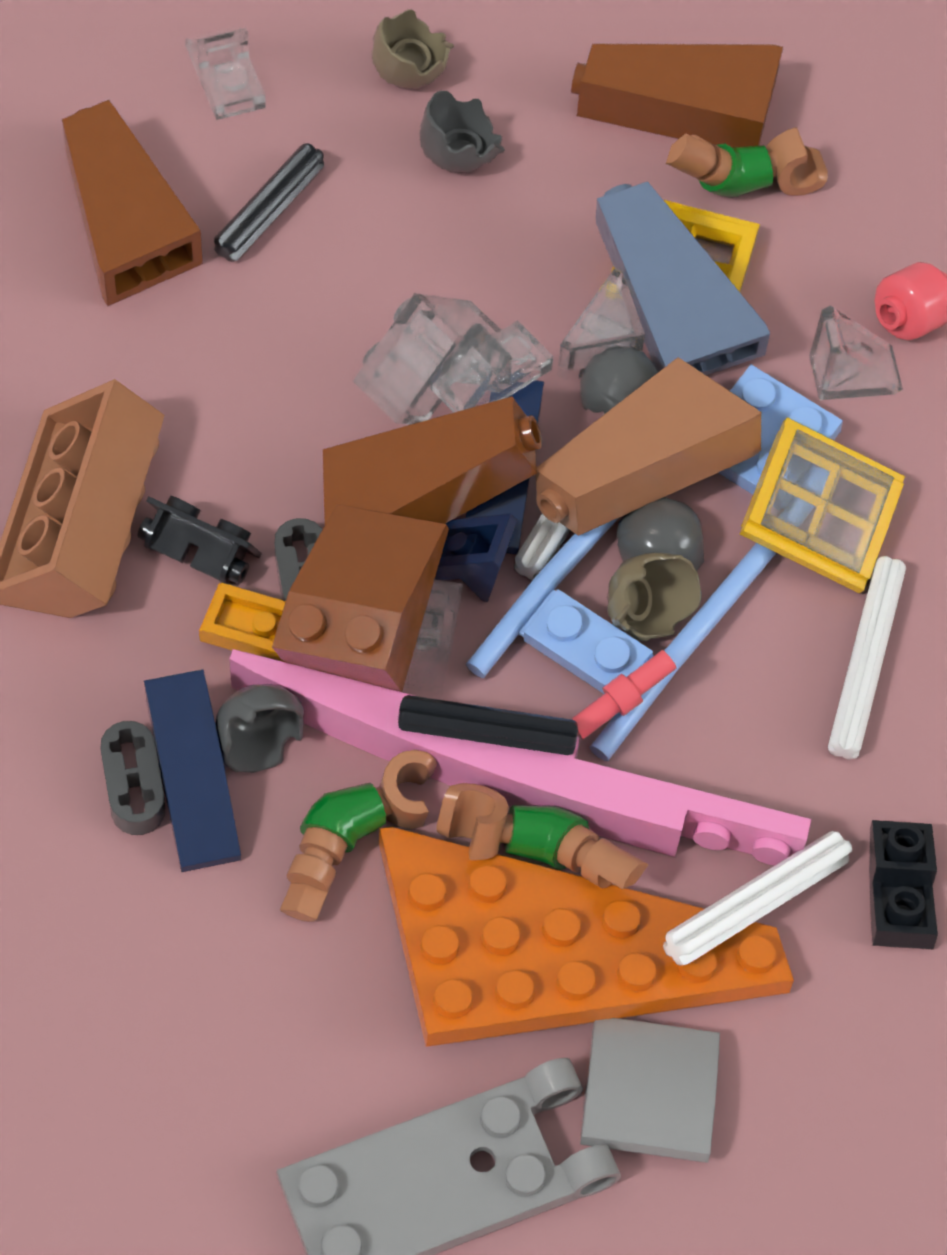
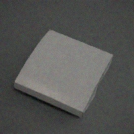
M620 1018L595 1020L591 1037L580 1145L594 1146L607 1144L609 1149L708 1163L715 1112L720 1033Z

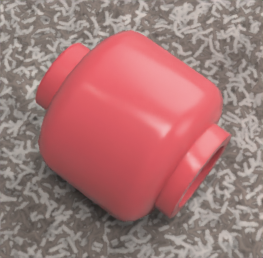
M917 262L886 276L877 286L874 298L876 315L881 325L898 339L907 341L920 338L944 326L947 323V275L930 263Z

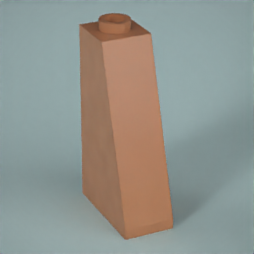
M677 357L537 466V474H535L537 505L543 515L551 522H560L578 536L646 504L657 501L754 457L761 451V411Z

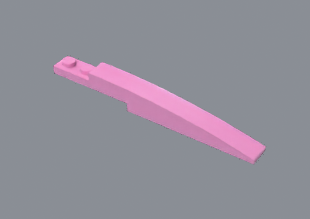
M235 649L232 650L229 659L231 688L238 691L243 687L255 684L282 686L300 699L304 708V724L387 761H390L393 757L404 751L419 750L428 752L437 762L434 773L430 777L434 780L450 786L460 783L486 786L504 796L509 807L513 805L557 806L566 809L588 821L589 830L604 838L675 857L680 836L693 839L696 844L707 849L724 850L728 848L751 854L758 861L768 865H776L797 851L804 850L811 824V819L576 759L580 741L579 737H577L573 754L562 755L402 731L398 726L400 703L404 696L411 694Z

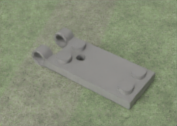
M558 1058L545 1062L532 1069L525 1077L278 1169L277 1178L306 1255H435L568 1202L594 1195L615 1184L621 1178V1174L607 1144L585 1148L568 1157L563 1163L555 1166L534 1118V1114L560 1107L582 1093L583 1087L569 1058ZM479 1151L488 1152L493 1156L495 1165L487 1172L476 1171L470 1164L472 1155Z

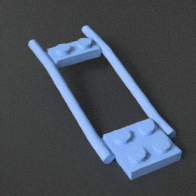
M751 364L730 392L761 411V451L754 457L719 472V474L749 493L754 494L772 444L784 419L788 417L832 440H835L841 432L843 420ZM792 454L783 479L820 497L829 472L819 467L816 468L815 465ZM780 489L772 506L778 511L784 510L777 519L795 528L802 524L814 508V506ZM617 519L579 536L574 534L536 575L468 660L466 666L473 674L480 678H485L518 635L524 637L526 643L603 694L605 693L602 688L622 673L627 677L654 656L653 651L561 590L557 589L555 591L556 587ZM758 543L750 549L664 650L673 660L677 669L641 695L643 702L628 714L622 716L618 713L612 717L591 744L590 750L603 761H609L671 678L776 555V552Z

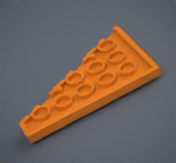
M394 827L380 828L379 847L426 1047L591 1023L595 1020L625 1018L790 993L794 979L777 927L754 922L689 964L677 965L672 956L666 955L664 951L665 936L668 931L701 912L704 908L628 888L622 890L612 884L602 889L582 876L498 854L484 860H469L468 852L470 847Z

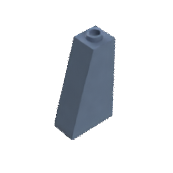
M648 181L635 186L631 184L618 185L608 190L602 197L597 198L596 225L649 355L658 372L677 357L703 374L709 375L766 355L770 337L766 323Z

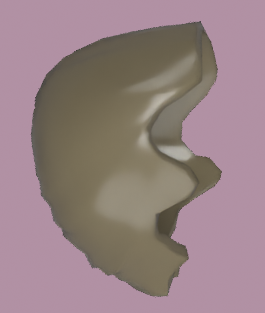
M409 9L393 18L385 17L379 23L373 35L372 62L380 77L385 79L387 83L401 88L418 89L421 86L432 83L447 66L449 52L454 45L445 41L446 35L443 32L430 33L428 25L417 18L414 10Z
M646 553L625 560L611 577L608 585L607 611L612 624L617 628L623 629L635 639L642 641L673 635L675 633L673 630L677 623L690 616L699 607L702 593L698 573L691 561L677 554Z

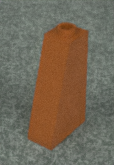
M592 44L587 63H577L572 80L571 93L579 95L577 116L676 139L681 138L687 133L688 135H697L714 145L727 144L731 147L759 146L776 83L783 47L760 44Z
M106 100L90 108H83L75 114L63 118L62 125L66 155L102 298L106 305L110 306L202 265L201 230L111 101Z
M511 396L323 449L325 524L336 504L445 524L537 474L535 450L542 447L538 423L534 416H526Z

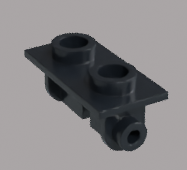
M171 495L166 504L149 496L146 500L158 511L154 519L146 517L142 521L137 537L144 540L145 547L150 550H155L183 563L193 544L199 548L190 567L225 584H230L231 581L237 584L243 582L249 569V564L243 561L246 553L258 558L262 555L257 548L248 542L251 533L238 525L220 518L217 526L214 527L197 519L201 512L199 508Z

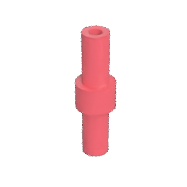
M661 650L627 677L621 673L602 688L605 694L572 718L578 724L577 735L584 740L616 714L620 713L622 716H625L643 702L641 695L677 669L670 656L664 650Z

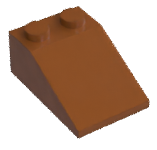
M336 504L288 592L272 645L274 651L286 663L402 692L449 528L447 524Z

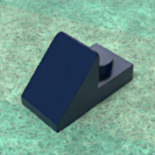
M510 513L455 519L445 523L449 530L434 581L461 579L483 602H488L505 558L517 519Z

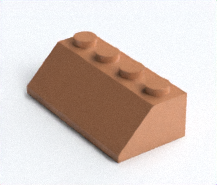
M116 379L43 411L0 540V605L72 618L106 606L113 596L117 584L115 577L122 554L131 540L130 528L137 505L145 494L144 482L151 459L159 448L158 436L165 416Z

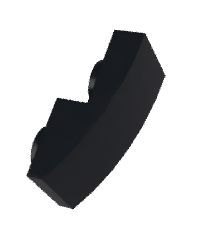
M872 820L869 852L872 946L934 949L938 936L933 883L937 873L932 824Z

